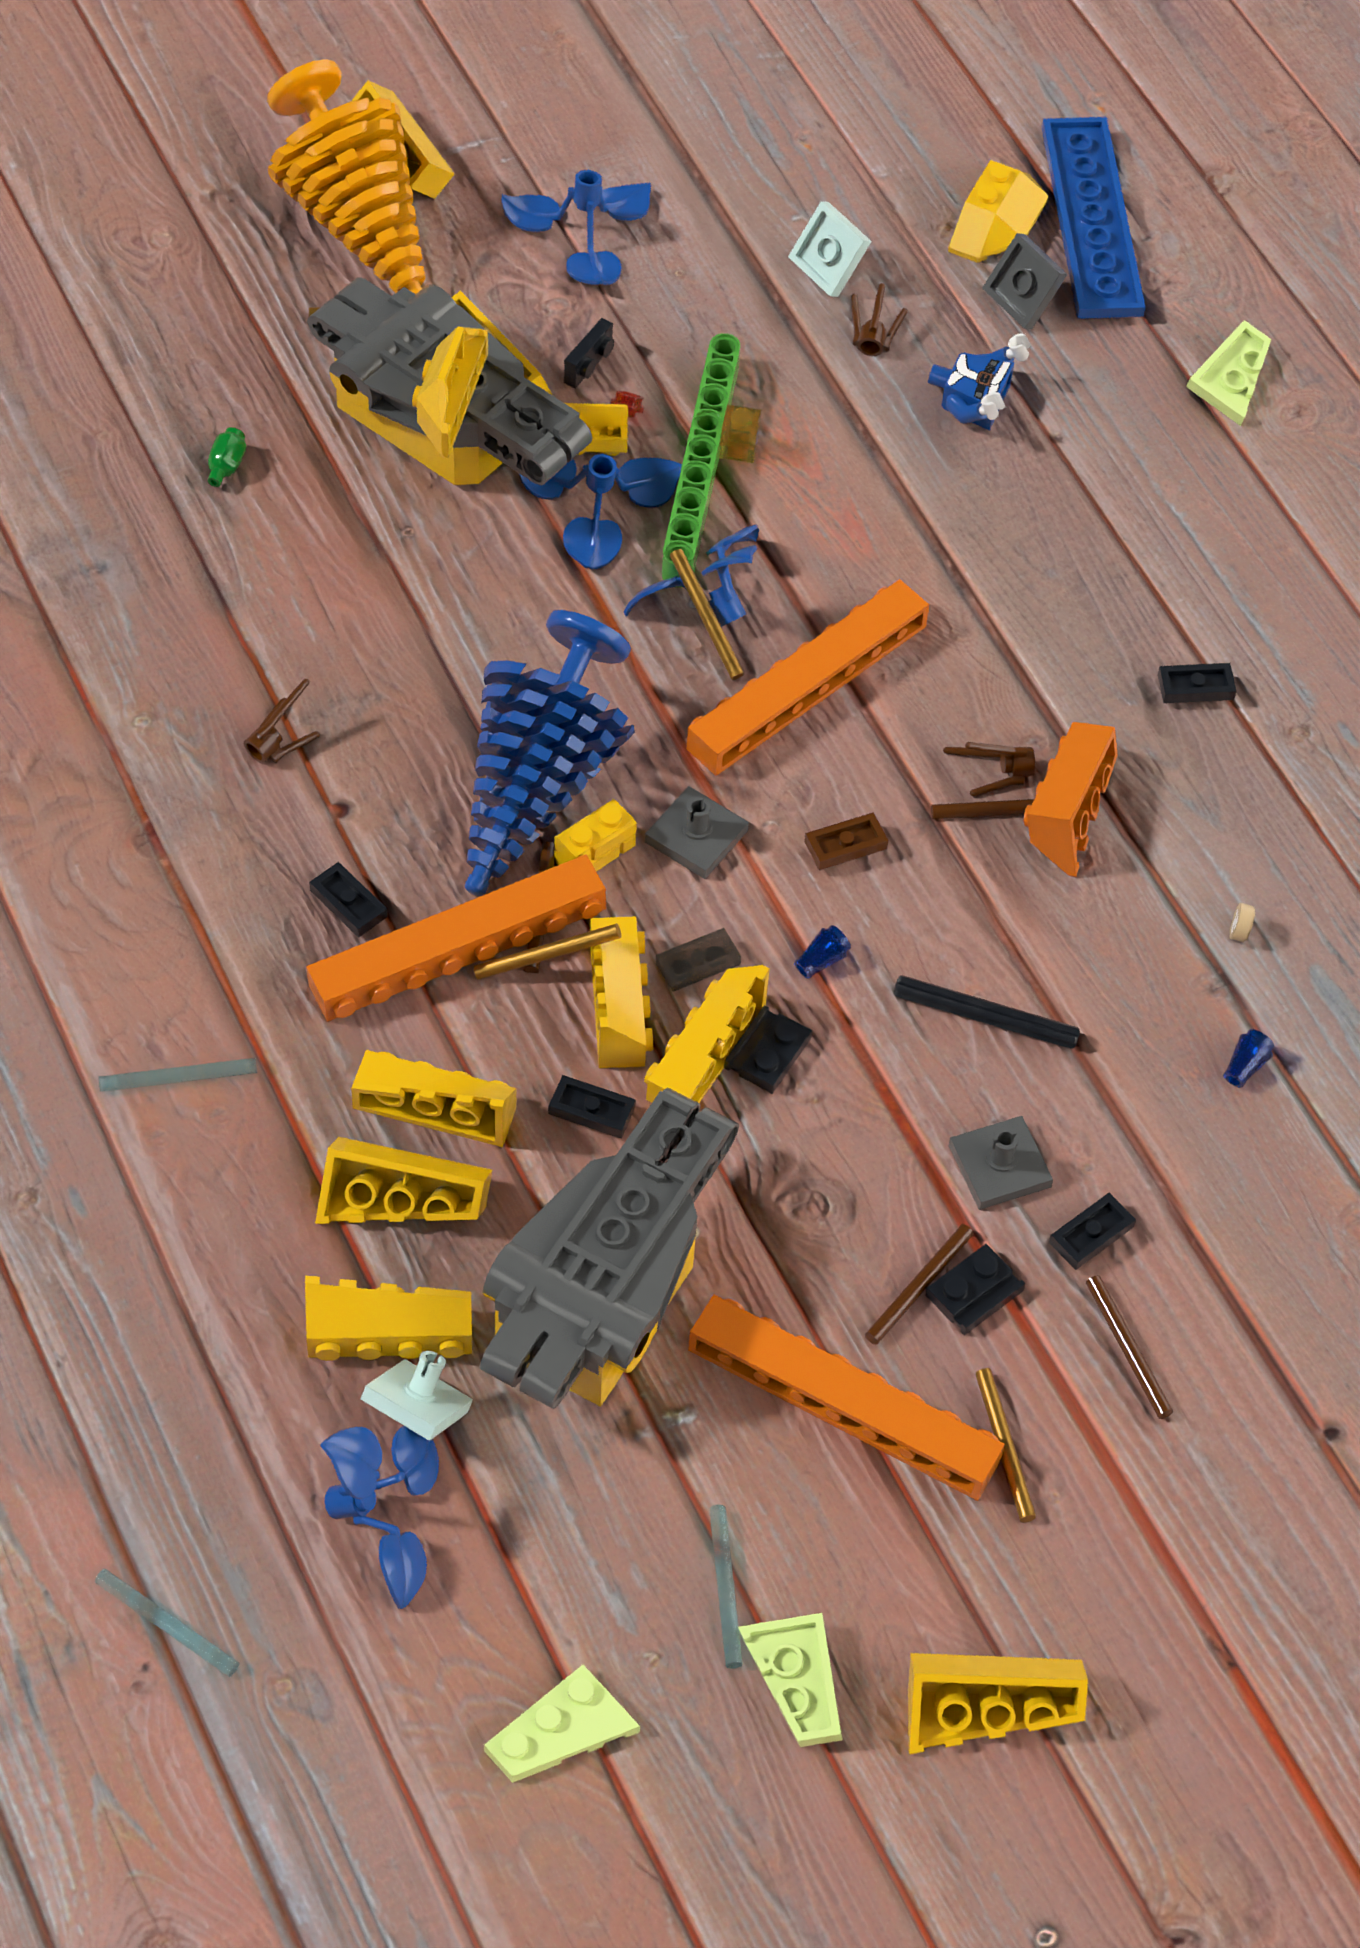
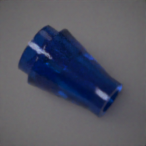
M831 925L827 929L821 928L803 954L794 962L795 967L805 978L810 979L816 973L846 958V952L851 949V944L844 933L836 926Z
M1249 1029L1246 1034H1241L1228 1068L1223 1074L1225 1080L1235 1087L1242 1088L1273 1057V1041L1267 1035L1255 1029Z

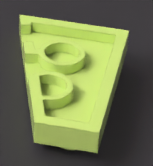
M1244 320L1189 379L1186 387L1241 426L1271 339Z
M822 1613L739 1626V1633L799 1747L841 1741V1727Z
M581 1665L484 1744V1752L513 1783L559 1765L563 1759L586 1750L589 1753L602 1748L606 1742L622 1736L627 1738L640 1733V1725L584 1665Z

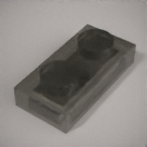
M722 928L657 954L656 965L672 992H675L724 972L729 968L741 965L742 956L725 928Z

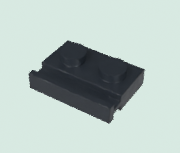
M764 1005L725 1059L724 1068L728 1071L732 1069L738 1072L741 1078L773 1094L811 1040L812 1030L780 1013L776 1015L770 1012L769 1007Z
M985 1244L928 1286L925 1295L952 1323L955 1322L961 1328L960 1332L965 1336L1022 1293L1025 1283L1022 1279L1019 1281L1013 1275V1270Z

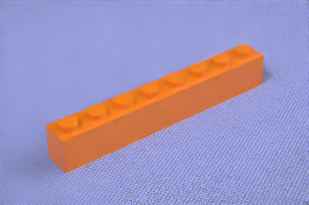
M901 579L889 587H882L865 604L855 606L845 618L837 623L829 624L822 634L812 641L802 643L796 652L785 660L780 659L775 662L768 672L758 679L753 678L749 680L742 690L732 697L722 699L716 708L705 716L695 718L688 727L686 749L715 776L719 775L923 630L927 625L930 604Z
M587 854L310 964L306 966L309 987L327 1022L336 1018H345L352 1015L356 1010L373 1003H383L395 994L408 989L420 988L432 979L442 975H452L462 967L477 961L489 960L499 952L514 946H524L535 936L555 933L562 930L566 925L583 918H593L601 911L606 910V888Z
M713 1294L690 1330L688 1351L977 1501L980 1499L1001 1461L1005 1444L1000 1442L991 1432L984 1429L977 1430L963 1423L956 1414L947 1410L940 1411L926 1404L919 1395L909 1391L903 1392L889 1385L882 1376L876 1373H866L856 1368L845 1357L839 1354L831 1355L816 1347L810 1339L788 1333L781 1329L775 1321L767 1317L759 1318L732 1299L724 1300Z

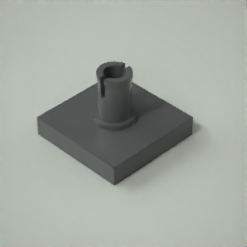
M1017 233L982 289L1024 329H1033L1068 274L1028 236Z
M688 786L645 833V843L706 879L748 832L749 822Z
M1022 1116L950 1137L948 1146L979 1210L1052 1187L1053 1178Z

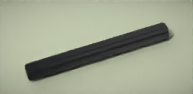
M900 975L895 984L894 995L902 999L1070 1049L1075 1048L1078 1042L1080 1029L1069 1024L904 975Z

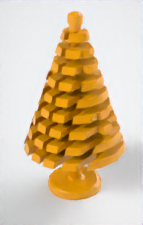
M322 59L296 67L283 75L272 86L267 94V103L278 115L292 116L307 112L311 121L299 127L284 141L288 144L276 149L270 159L273 164L268 166L269 177L280 188H284V191L296 202L298 201L299 205L310 215H313L314 219L328 229L336 239L343 242L350 252L358 255L359 260L365 266L374 268L373 271L381 280L390 281L388 285L395 293L405 287L414 294H417L423 289L421 285L426 277L424 266L419 265L423 257L421 246H417L420 237L418 227L415 226L417 218L415 207L412 205L413 192L409 185L410 173L407 166V154L404 146V134L401 127L399 107L395 102L391 104L390 99L378 97L369 103V98H365L328 110L324 102L336 92L341 84L342 72L339 66L332 60Z

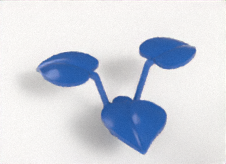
M582 170L575 176L574 188H568V195L561 207H559L554 199L542 195L508 196L502 194L501 203L506 217L516 227L526 231L541 232L551 229L553 220H561L573 199L579 210L587 212L588 253L579 252L572 254L567 259L566 270L573 279L591 285H610L615 283L621 275V262L612 252L600 251L594 253L593 210L598 206L601 212L608 211L609 215L617 220L632 221L640 219L649 210L651 183L603 189L601 186L602 177L599 173L592 170Z
M597 454L590 459L588 465H583L582 471L577 476L574 459L566 463L560 471L543 485L533 483L520 473L519 476L523 485L531 494L550 500L558 498L562 494L564 487L572 489L586 476L588 488L596 493L593 520L587 517H578L569 522L564 529L563 544L568 554L583 567L598 569L611 563L618 555L622 545V532L619 525L612 520L599 521L603 493L612 489L615 480L621 491L629 490V497L635 504L647 508L662 506L674 494L682 464L661 458H636L627 461L619 469L611 456Z
M757 524L743 528L735 534L722 539L706 552L708 556L717 551L719 560L709 565L701 574L704 577L715 570L718 572L722 587L708 593L711 598L708 602L721 627L747 614L733 588L728 565L752 563L753 554L758 548L756 545L745 547L727 557L725 552L731 544L737 542H756L759 534ZM675 576L641 590L626 606L624 610L625 617H627L640 599L651 593L677 586L685 588L681 578Z
M402 1426L395 1433L392 1440V1458L399 1472L394 1476L377 1481L380 1478V1473L377 1469L382 1462V1448L375 1434L365 1427H352L340 1430L320 1444L330 1458L341 1482V1485L328 1488L325 1495L326 1510L333 1519L353 1517L355 1525L365 1524L389 1533L380 1540V1566L397 1608L403 1609L414 1598L425 1579L427 1560L423 1545L413 1532L409 1531L400 1534L397 1526L366 1517V1515L376 1505L375 1490L398 1483L403 1479L411 1495L427 1493L433 1487L438 1477L439 1457L433 1439L429 1441L406 1426Z

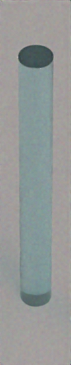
M256 1058L98 1076L100 1092L254 1074L257 1073Z
M713 1505L709 1508L725 1666L726 1668L735 1669L743 1664L727 1514L724 1505Z
M107 1569L99 1572L95 1583L228 1677H231L237 1671L240 1663Z

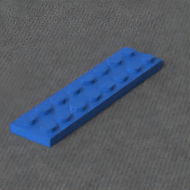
M1107 117L1043 119L1041 129L1077 319L1144 317L1146 307Z

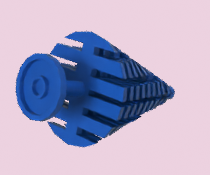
M554 610L549 614L546 621L549 634L557 642L570 650L560 674L543 668L520 674L526 663L509 660L491 661L484 668L483 680L487 686L482 690L481 703L487 702L485 709L482 710L480 728L482 732L479 734L477 745L482 755L476 758L475 771L478 777L487 775V777L477 778L474 781L473 795L480 796L479 802L472 803L471 816L475 817L474 821L479 825H472L469 831V840L479 849H484V851L468 849L467 863L474 869L466 880L465 889L472 895L483 896L489 887L491 876L500 878L509 869L505 862L501 859L497 860L498 857L508 861H516L525 852L523 850L524 847L515 840L524 845L532 844L541 835L535 832V829L549 826L557 817L555 812H561L572 801L571 796L579 794L586 787L587 779H592L601 770L598 768L599 764L606 763L619 750V747L635 733L634 725L623 727L628 717L619 708L605 711L610 701L597 693L586 695L589 688L579 684L590 659L607 664L622 663L631 651L629 642L621 634L591 617L566 610Z

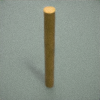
M677 549L673 551L669 556L731 680L742 677L744 672L683 550Z
M617 923L474 965V973L476 978L480 980L620 939L622 937L621 930Z
M983 1368L975 1373L993 1434L1000 1442L1005 1444L1001 1460L1020 1522H1030L1036 1518L1033 1504L990 1368Z

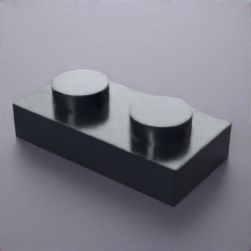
M601 318L564 359L565 384L576 389L584 378L588 379L593 374L598 362L603 357L606 358L610 355L615 344L612 322Z
M1231 663L1159 666L1157 676L1163 704L1235 699L1237 691Z
M339 862L309 882L310 891L358 938L388 917V909Z
M562 1075L549 1103L548 1114L622 1139L634 1112L636 1099Z
M1109 1192L1051 1234L1049 1243L1077 1270L1134 1228L1136 1219Z

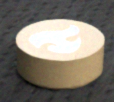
M1244 903L1238 904L1230 927V939L1240 942L1248 939L1255 917L1254 906Z

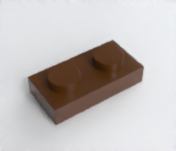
M874 812L805 833L804 842L818 870H822L886 850L889 840Z

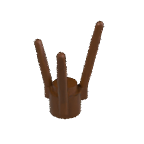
M880 283L878 286L872 319L867 321L862 327L858 296L855 293L851 295L854 327L852 344L857 346L861 353L868 356H877L883 351H889L891 341L908 312L906 308H903L888 333L886 332L884 324L879 321L885 291L884 283Z
M303 679L287 699L282 698L258 729L244 741L245 749L256 761L264 763L270 758L274 763H277L284 755L320 737V733L314 731L280 748V743L283 739L278 730L274 728L276 723L309 685V679Z
M967 742L965 747H945L943 749L945 754L1000 758L1002 773H1008L1010 777L972 789L970 791L972 797L1011 785H1024L1025 776H1033L1035 772V754L1032 747H1009Z

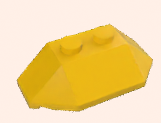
M990 160L964 203L948 247V252L979 263L986 260L988 256L1006 251L1017 233L1028 236L1048 202L1049 196L1030 174Z
M456 327L437 346L432 360H426L422 374L423 384L422 386L417 385L415 387L412 406L417 407V423L442 457L449 458L487 359L488 330Z

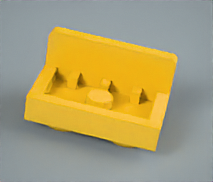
M565 403L579 412V418L586 423L592 433V442L578 455H582L585 452H599L609 456L627 453V405Z

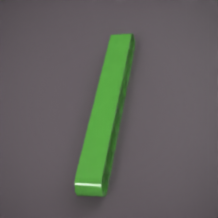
M728 333L715 335L709 344L663 548V580L675 576L680 577L669 556L677 549L683 550L693 572L695 571L739 370L740 342L737 337Z

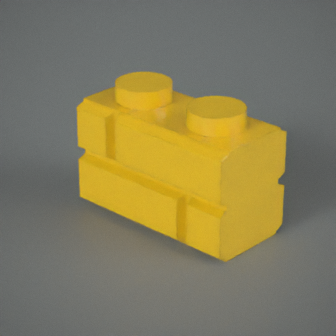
M612 799L555 836V862L557 865L587 854L593 867L598 871L618 858L620 853L624 854L636 846L635 833L637 823L616 800Z

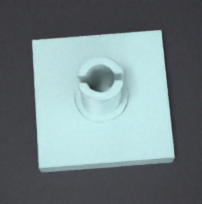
M821 201L788 257L829 296L838 297L872 241L832 204Z
M423 1351L417 1366L406 1359L402 1360L367 1384L361 1396V1400L429 1441L467 1414L473 1401L472 1398L439 1379L446 1365V1360L443 1356H440L437 1363H434L438 1353L433 1351Z

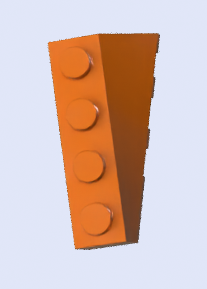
M1072 722L1067 735H1063L1060 739L1056 757L1051 758L1048 763L1047 775L1044 781H1040L1037 785L1032 805H1027L1025 809L1024 825L1029 827L1030 843L1068 876H1077L1080 867L1079 862H1077V851L1086 850L1089 837L1086 835L1089 820L1095 821L1097 818L1100 793H1105L1118 756L1115 727Z

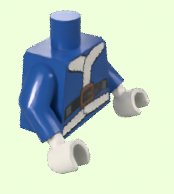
M1025 334L1013 336L1008 342L1009 347H1003L992 353L977 355L961 353L952 369L934 364L929 375L928 384L944 389L941 405L943 409L950 412L962 424L972 422L984 429L990 430L999 415V410L1005 408L1003 401L1011 386L1015 364L1013 362L1014 357L1017 361L1022 362L1029 356L1027 349L1031 344Z

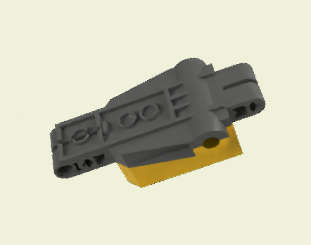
M357 277L337 293L334 298H331L308 317V327L314 337L334 351L335 362L330 365L329 374L336 388L337 407L453 485L480 484L502 463L533 483L543 485L592 442V433L586 423L579 418V412L524 377L523 363L488 332V356L450 456L446 458L439 454L417 423V407L412 406L415 387L417 385L422 386L423 384L422 374L426 360H432L437 346L456 327L485 328L465 309L456 304L446 291L436 285L428 284L417 294L403 287L391 296L368 280Z
M666 1088L663 1092L660 1091L617 1155L591 1160L498 1254L487 1274L483 1287V1295L495 1302V1336L486 1348L480 1363V1369L511 1387H516L520 1383V1392L552 1409H555L561 1403L569 1390L601 1407L624 1372L630 1373L642 1359L660 1326L668 1304L693 1268L697 1213L694 1202L731 1148L739 1130V1123L708 1107L700 1111V1103L671 1088Z

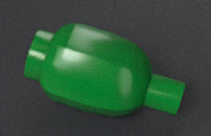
M227 428L225 432L216 437L208 457V467L211 473L207 482L213 487H220L224 477H229L235 473L246 452L245 434L237 428Z

